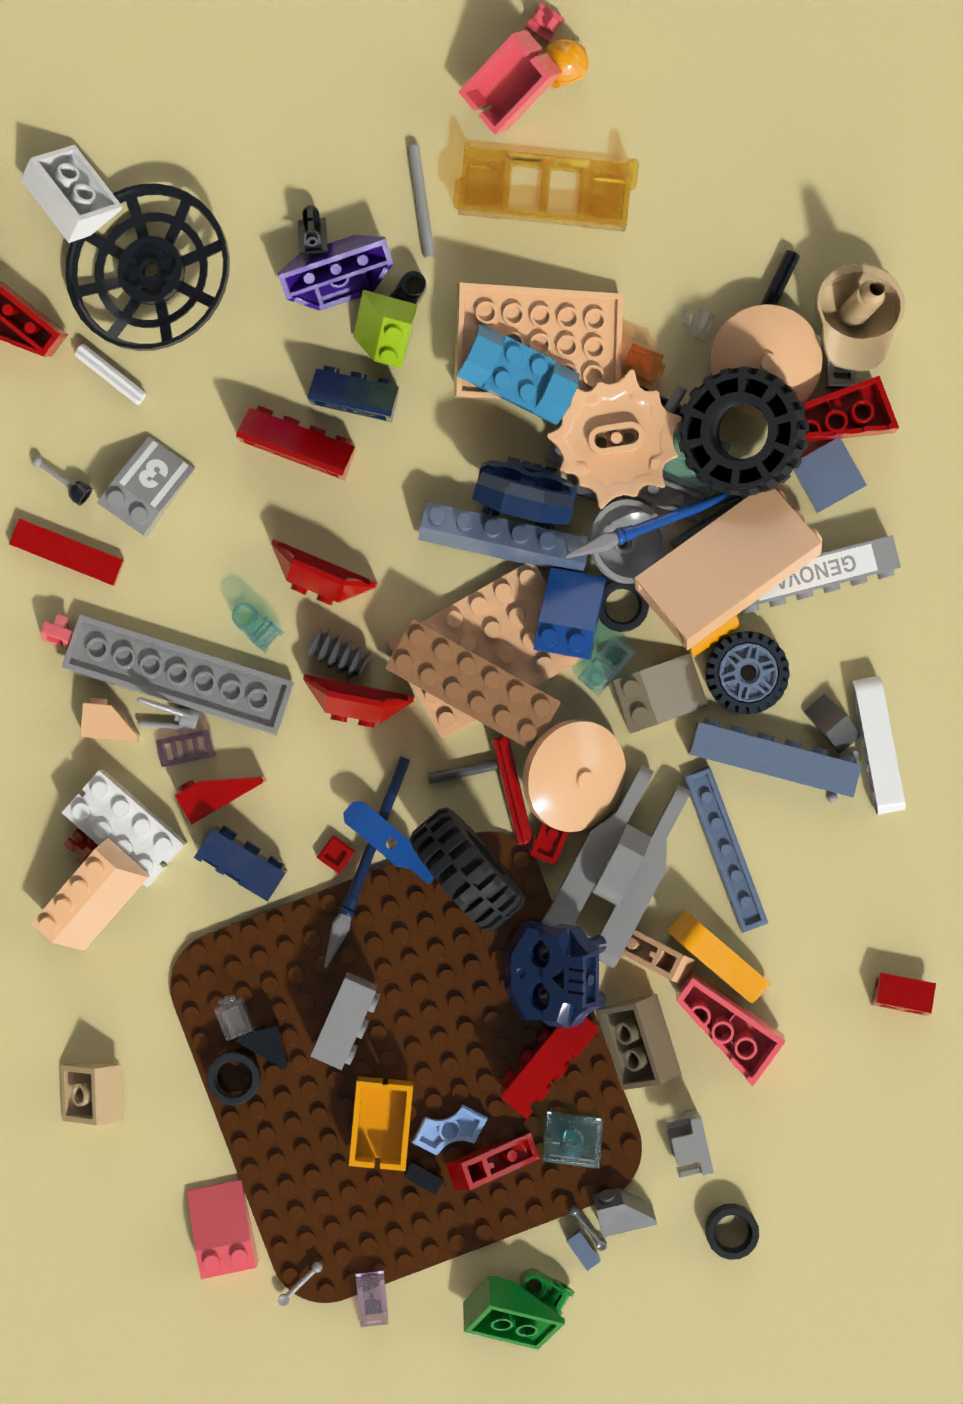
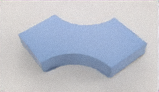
M462 1105L455 1114L444 1119H432L425 1116L412 1143L435 1155H438L446 1145L455 1141L475 1143L488 1117L465 1105Z

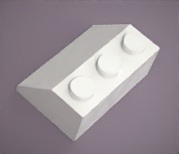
M75 144L31 157L21 178V182L68 243L91 236L120 212L123 207Z

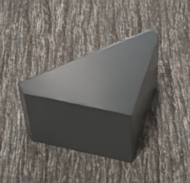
M825 694L803 711L839 754L861 736L849 717Z

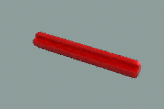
M500 736L493 739V746L516 841L519 845L528 844L533 841V836L508 737Z

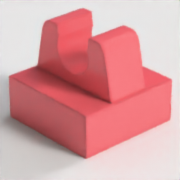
M540 3L525 25V29L544 42L549 43L563 22L564 17Z
M58 613L53 624L45 621L41 630L42 640L68 649L72 637V630L68 629L69 617Z

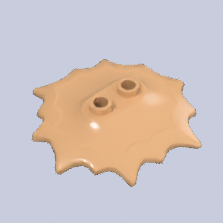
M631 369L615 383L606 384L598 382L590 391H583L577 388L567 412L561 419V425L555 431L549 432L547 438L557 447L562 456L560 473L575 475L578 479V485L591 489L596 495L598 507L603 509L612 499L618 496L628 495L636 497L640 489L646 485L660 488L666 486L663 479V468L667 462L678 457L674 445V433L678 422L682 421V417L665 409L661 403L659 391H645L637 382L635 371ZM631 434L633 442L625 443L623 436ZM596 439H604L606 442L605 447H597Z

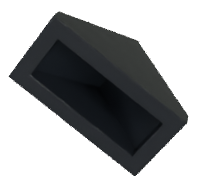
M279 1023L241 1032L236 1042L285 1070L289 1059Z

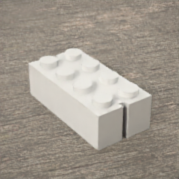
M104 769L99 770L82 789L86 794L79 793L62 812L63 815L98 845L107 838L113 841L150 875L143 883L146 887L151 885L167 867L162 861L167 864L171 862L187 844L184 839Z

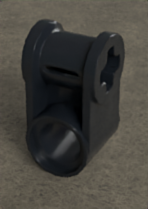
M417 271L407 272L389 297L418 305L427 290L424 276ZM412 278H417L422 282V286L417 292H410L406 288L407 282Z

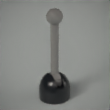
M40 456L32 458L31 463L33 466L41 467L68 487L69 498L78 506L83 505L90 497L93 488L81 481L71 483L43 463Z

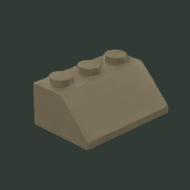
M657 994L636 997L596 1010L622 1090L661 1085L682 1074Z

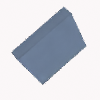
M841 438L835 439L802 457V462L798 469L794 468L793 470L816 513L867 486Z

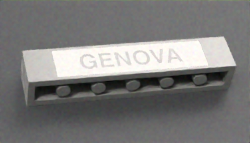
M893 535L821 553L742 611L743 614L758 611V605L769 602L770 607L785 604V598L796 595L797 600L814 596L813 590L823 588L824 593L841 589L840 583L850 581L851 586L868 582L867 576L877 574L878 579L895 575L894 569L901 568Z

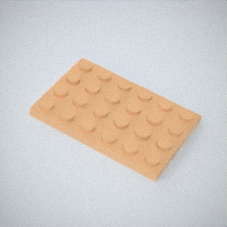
M461 282L457 284L454 397L504 400L456 376L473 344L479 324L503 336H508L579 373V385L577 388L580 390L590 391L598 382L612 384L621 379L623 294Z
M525 563L421 622L424 626L533 687L583 660L533 649L547 586L546 581L535 565ZM405 632L387 641L393 653ZM410 683L441 739L476 720Z

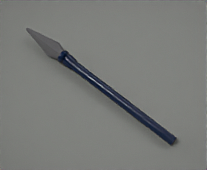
M402 756L399 758L378 813L386 821L389 818L410 763L409 759ZM368 842L348 894H346L342 902L343 907L339 908V914L332 923L324 964L325 968L329 965L350 930L351 917L355 914L353 910L356 909L359 893L376 852V849Z

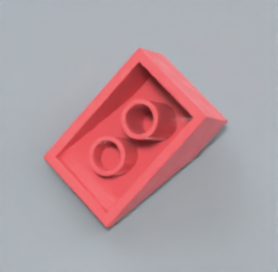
M238 1179L187 1190L195 1253L201 1279L257 1268L259 1259L242 1180Z

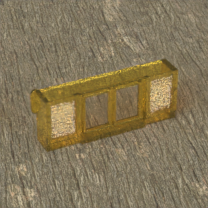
M465 142L462 177L458 178L455 182L453 205L458 209V215L625 232L630 190L635 189L637 185L639 162L634 158H628L627 162L624 163L471 147V142ZM512 166L543 169L539 212L508 209ZM551 170L582 173L577 216L547 213Z

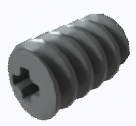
M321 628L312 642L307 656L312 657L318 653L317 662L321 663L328 658L327 668L331 669L334 665L338 664L336 673L341 674L347 670L346 679L350 680L355 675H357L358 679L372 653L368 651L364 656H361V646L352 651L351 640L342 645V635L339 634L335 639H332L333 630L329 629L323 634Z

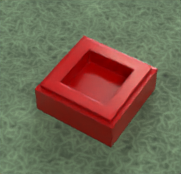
M333 835L317 856V859L340 874L355 853V850Z

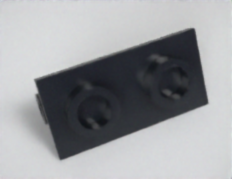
M308 205L302 211L303 220H298L299 254L317 255L319 253L328 252L326 218H320L319 210L313 205Z

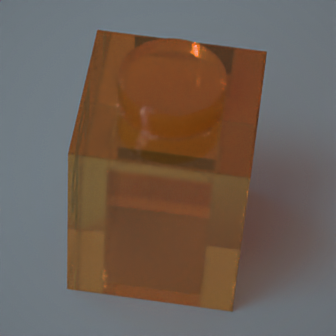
M632 343L621 373L626 374L629 370L633 369L636 379L652 385L654 379L660 380L666 364L661 363L664 355Z

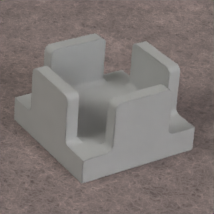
M697 1109L687 1110L685 1114L665 1118L667 1127L671 1128L667 1130L672 1155L679 1166L676 1167L679 1178L702 1173V1175L714 1173L702 1118Z

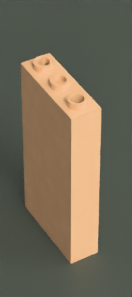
M776 488L768 492L748 496L635 577V589L686 650H689L821 554V535L815 528L810 529L807 526L802 513L797 508L792 509L786 502L787 498L781 489Z

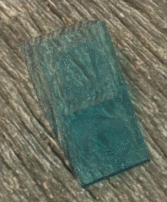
M612 635L579 674L577 679L599 696L636 652L616 635Z

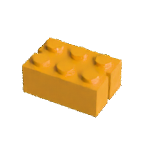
M358 1076L349 1166L374 1168L375 1159L381 1158L380 1169L406 1170L414 1081L389 1079L388 1084H383V1078Z

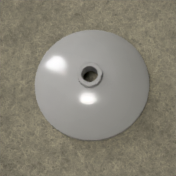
M625 499L612 502L601 509L595 516L589 531V541L603 532H613L617 528L621 529L629 525H636L658 515L649 506L636 500ZM662 526L638 535L636 538L625 542L622 549L616 545L609 551L591 554L593 561L608 578L619 583L634 584L636 576L666 556L668 541L665 527Z

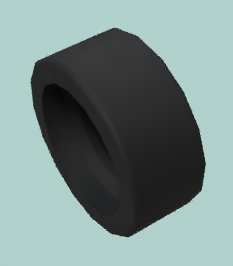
M613 580L605 585L599 620L610 630L617 632L631 631L640 626L645 620L649 604L635 589V583L624 584ZM618 589L631 591L638 600L637 614L627 622L613 620L606 611L605 604L608 596Z
M237 1049L224 1051L216 1056L208 1068L206 1076L208 1089L212 1096L221 1103L228 1105L243 1104L251 1099L259 1088L261 1080L260 1066L255 1058L245 1051ZM228 1061H239L246 1065L250 1071V1083L240 1093H228L218 1083V1071Z
M735 1203L723 1204L715 1208L708 1216L705 1224V1236L711 1249L718 1256L728 1260H736L748 1256L756 1248L759 1240V1226L753 1214L744 1206ZM729 1215L741 1217L748 1226L746 1241L734 1248L723 1246L716 1237L718 1222Z

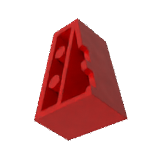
M0 281V340L43 357L53 356L69 334L6 283Z

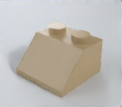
M83 1063L60 1065L62 1121L95 1126L124 1121L123 1074L120 1064Z

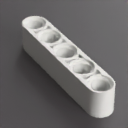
M880 676L851 681V688L875 812L877 815L905 810V798L882 679Z

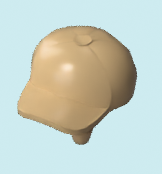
M866 263L859 266L855 264L850 266L841 265L839 269L830 273L818 286L815 296V312L822 325L825 354L828 361L834 366L847 370L870 371L877 368L885 359L893 333L903 319L905 310L904 293L898 282L887 270L879 269L876 265L868 266Z

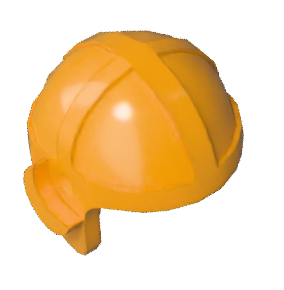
M568 38L556 39L548 44L542 53H547L563 71L551 85L555 89H561L563 85L576 83L587 73L589 59L585 51L586 48L580 45L575 38L573 40Z

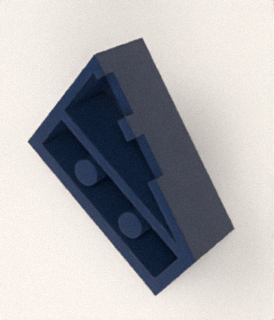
M225 825L222 828L216 826L211 829L193 858L200 862L202 860L216 868L215 871L227 875L238 882V885L268 901L287 873L283 869L285 864L272 855L269 859L259 853L261 848L247 840L244 844L236 839L237 833Z

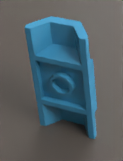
M479 324L473 344L456 376L557 425L569 408L579 385L580 374L508 336H503Z

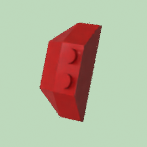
M272 540L271 545L287 582L292 583L290 589L306 595L309 590L318 594L316 600L332 606L333 601L342 603L376 589L378 582L278 540Z
M304 674L303 677L304 682L324 712L331 714V720L347 723L348 717L359 719L358 725L374 728L375 723H383L413 703L415 696L308 674Z

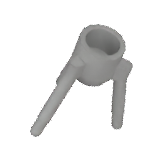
M142 697L137 698L139 703L174 714V721L179 722L139 720L137 722L139 726L178 729L187 732L188 728L195 730L200 711L180 705L176 709Z

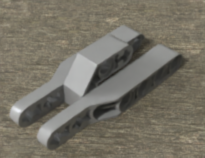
M642 764L633 777L616 812L589 831L541 922L548 926L559 924L574 925L591 891L613 903L612 913L604 928L599 932L607 942V944L599 945V947L607 946L603 953H599V961L611 968H614L618 963L666 871L667 837L691 792L679 784L676 786L650 836L628 825L627 823L654 772Z

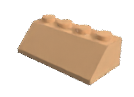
M107 838L94 849L31 924L52 943L84 951L150 875L113 841Z

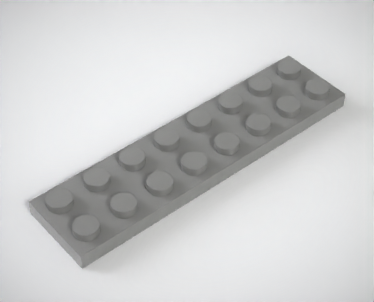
M80 614L62 664V669L169 703L185 706L201 713L274 736L278 734L294 685L293 681Z

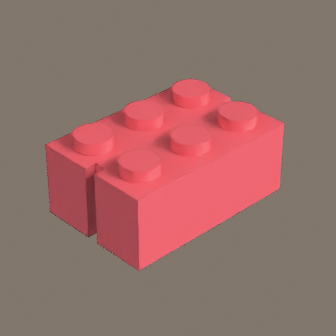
M527 30L512 33L458 92L474 111L486 108L489 105L493 107L482 111L478 116L494 135L509 130L563 73L547 53L542 55L539 53L543 48Z

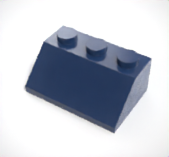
M326 365L323 366V370L316 368L307 397L310 404L392 423L399 394V387L394 386L395 381L385 378H378V382L367 380L368 375L358 372H351L350 376L339 373V368Z

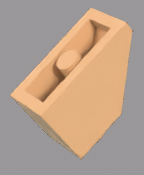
M91 698V703H83L80 737L140 741L138 732L115 705H108V699Z

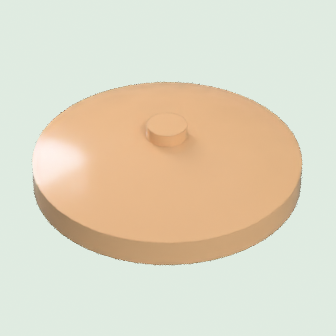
M754 305L735 313L717 332L710 350L711 375H716L720 373V370L726 368L751 367L760 369L783 379L787 385L796 391L799 401L804 402L812 394L819 381L822 369V350L815 331L798 313L778 305ZM751 405L733 407L747 415L765 417L760 410Z
M573 719L554 725L535 742L525 762L523 791L530 810L544 824L560 831L577 832L598 824L612 811L621 796L626 777V763L623 750L615 736L599 724L582 719Z

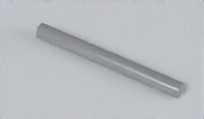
M418 144L408 146L423 254L424 258L434 257L435 252L420 149Z

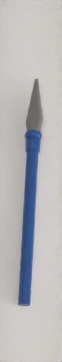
M721 492L636 525H629L621 529L617 528L613 532H603L568 553L566 558L609 551L617 544L622 545L638 535L744 495H730Z

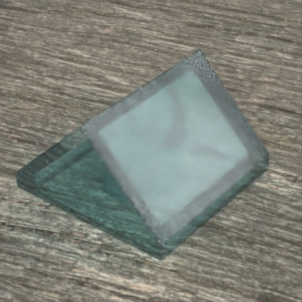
M547 1112L542 1147L543 1161L599 1169L603 1119Z

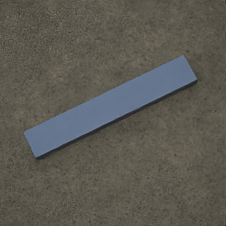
M710 766L684 775V780L687 788L691 791L690 796L741 932L744 933L768 924Z

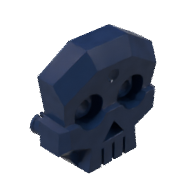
M510 456L507 462L489 460L482 463L472 499L484 505L483 513L489 515L492 508V516H499L501 512L537 522V527L544 528V524L547 523L546 529L554 530V524L569 525L577 487L573 482L556 476L557 469L548 466L542 468V465L536 463L533 466L531 465L532 462L525 460L522 463L520 462L521 459Z
M533 920L521 922L505 949V991L520 1019L542 1020L548 1026L569 1028L580 1025L594 1010L604 1008L606 1002L599 1003V1001L606 1000L604 993L599 991V953H603L607 946L599 947V945L607 944L605 938L601 935L588 938L581 926L567 924L548 926Z

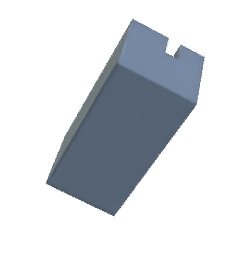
M580 1229L566 1237V1242L587 1271L601 1262L600 1257L591 1248Z

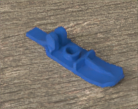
M363 801L352 802L343 812L344 823L396 867L409 868L427 884L431 883L434 877L419 859L410 840ZM389 838L395 841V845L391 849L386 846V841Z

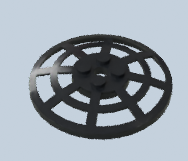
M158 183L126 187L114 192L113 195L120 204L125 201L127 202L131 218L116 226L106 239L93 233L91 236L70 242L65 272L67 291L80 319L92 332L105 341L120 348L135 351H154L168 348L196 333L218 308L226 291L229 278L230 256L228 243L223 229L214 214L190 193L174 186ZM162 195L174 197L181 201L175 216L160 212L142 214L137 197ZM191 206L197 209L209 221L216 232L217 241L204 246L198 234L185 222ZM162 222L171 225L165 238L149 236L146 223ZM135 227L138 239L129 244L125 250L114 244L123 233ZM181 230L189 236L196 247L195 251L185 255H181L180 251L174 246ZM87 241L100 249L95 263V282L79 286L77 278L78 262L84 242ZM222 252V278L216 296L213 297L203 292L208 276L207 258ZM109 254L119 260L117 267L118 277L104 280V267ZM199 262V278L195 288L183 282L185 267ZM150 264H157V273L152 277H146V267ZM122 288L131 297L123 311L119 310L112 302L107 291ZM177 292L189 297V300L180 309L169 315L167 300L172 298ZM98 294L106 309L117 318L108 332L101 328L90 316L81 297ZM196 302L209 307L205 314L191 328L173 338L171 323L186 315ZM141 303L155 305L158 319L143 320L134 318L133 315ZM127 324L139 328L159 327L162 342L134 343L122 340L118 336Z

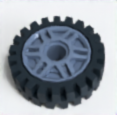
M752 631L731 634L714 647L706 662L705 678L708 689L720 705L732 712L756 714L765 711L775 705L783 696L785 689H787L790 671L786 654L778 643L764 634ZM744 665H750L754 669V676L749 681H745L740 675L741 668Z

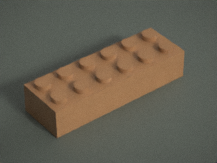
M414 619L410 622L385 667L388 671L529 750L545 732L561 703Z

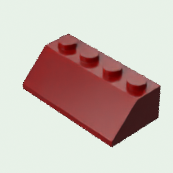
M259 405L256 410L249 407L236 433V438L240 442L345 481L356 452V447L351 445L352 440L339 435L335 439L325 436V430L310 425L309 429L298 426L299 420L284 415L283 420L272 416L274 411Z

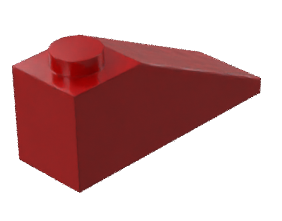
M264 776L201 780L197 783L191 779L179 786L180 793L174 796L192 825L266 782Z
M525 1133L470 1152L446 1163L454 1190H472L540 1158L531 1133Z

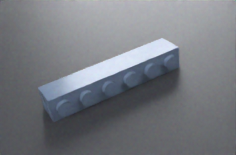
M426 501L418 540L518 563L535 565L549 570L557 568L583 573L588 554L566 558V555L587 543L589 538Z
M704 718L703 723L696 722L688 752L690 755L854 798L862 765L855 763V757L839 754L838 759L828 756L829 751L812 747V751L801 749L802 743L787 739L785 744L774 742L775 736L760 732L757 737L747 735L748 729L731 725V729L727 730L720 728L721 722Z

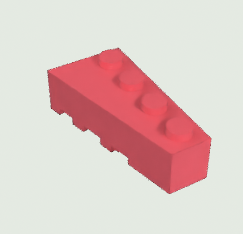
M693 971L690 972L684 984L676 992V1001L697 1025L711 1038V1041L729 1058V1061L744 1075L753 1087L784 1045V1034Z

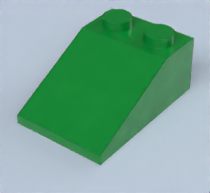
M488 1276L463 1302L464 1332L537 1350L565 1324V1319L514 1281L503 1279L500 1276Z

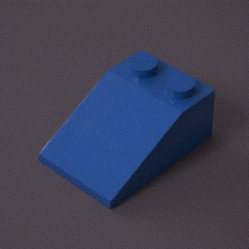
M551 568L533 649L591 660L606 577Z

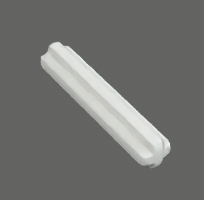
M81 344L76 349L74 355L136 405L143 402L146 393L85 344Z

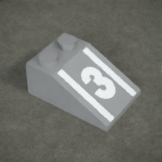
M148 437L113 479L97 504L143 536L148 537L195 468Z

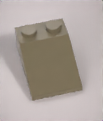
M690 653L611 680L628 731L631 734L709 706Z

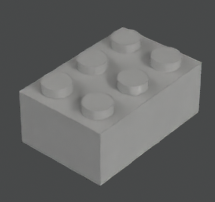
M349 972L346 973L310 1057L342 1070L345 1063L351 1064L357 1050V1045L353 1043L356 1037L362 1039L369 1022L365 1016L368 1011L374 1012L380 998V994L376 992L378 985Z

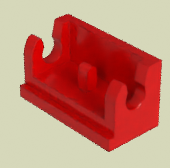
M881 972L879 978H876L871 1005L927 1016L932 1014L936 983Z

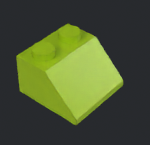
M363 290L353 338L373 361L401 369L408 350L418 305Z

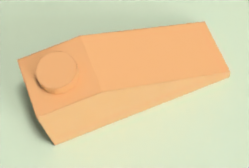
M636 929L622 954L681 985L684 984L695 962L691 957Z

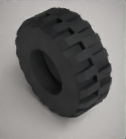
M751 367L726 368L720 370V373L707 376L703 379V384L699 388L694 387L690 392L691 398L688 404L684 403L680 411L683 414L682 423L678 422L677 432L681 433V441L678 442L680 452L685 454L686 460L684 462L689 470L695 472L696 478L700 482L709 485L718 492L730 495L751 496L775 489V486L779 483H784L791 477L790 473L794 468L798 469L802 462L800 458L803 450H807L809 442L806 440V432L809 431V421L805 419L804 412H806L803 402L799 401L796 391L787 385L783 379L769 372ZM751 405L760 410L766 418L768 425L767 439L762 449L756 455L743 459L729 455L721 445L719 438L720 424L725 414L733 407Z
M448 807L438 809L412 832L410 843L419 859L444 891L479 927H482L485 931L495 930L523 906L525 897L510 873L482 839L453 810H450Z

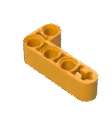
M685 909L666 930L752 1005L771 984Z

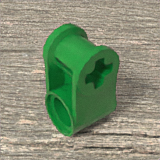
M535 1268L525 1270L520 1277V1286L560 1316L563 1313L561 1310L569 1296L573 1297L575 1293L566 1284L551 1278ZM530 1279H538L541 1282L536 1289H528L526 1283Z

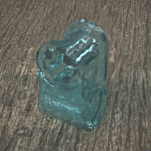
M239 604L232 611L234 624L264 653L269 651L267 647L278 635L282 636L284 634L274 622L260 613L251 604ZM241 608L251 610L253 618L250 623L242 624L239 622L237 613ZM270 629L269 634L261 640L262 636Z

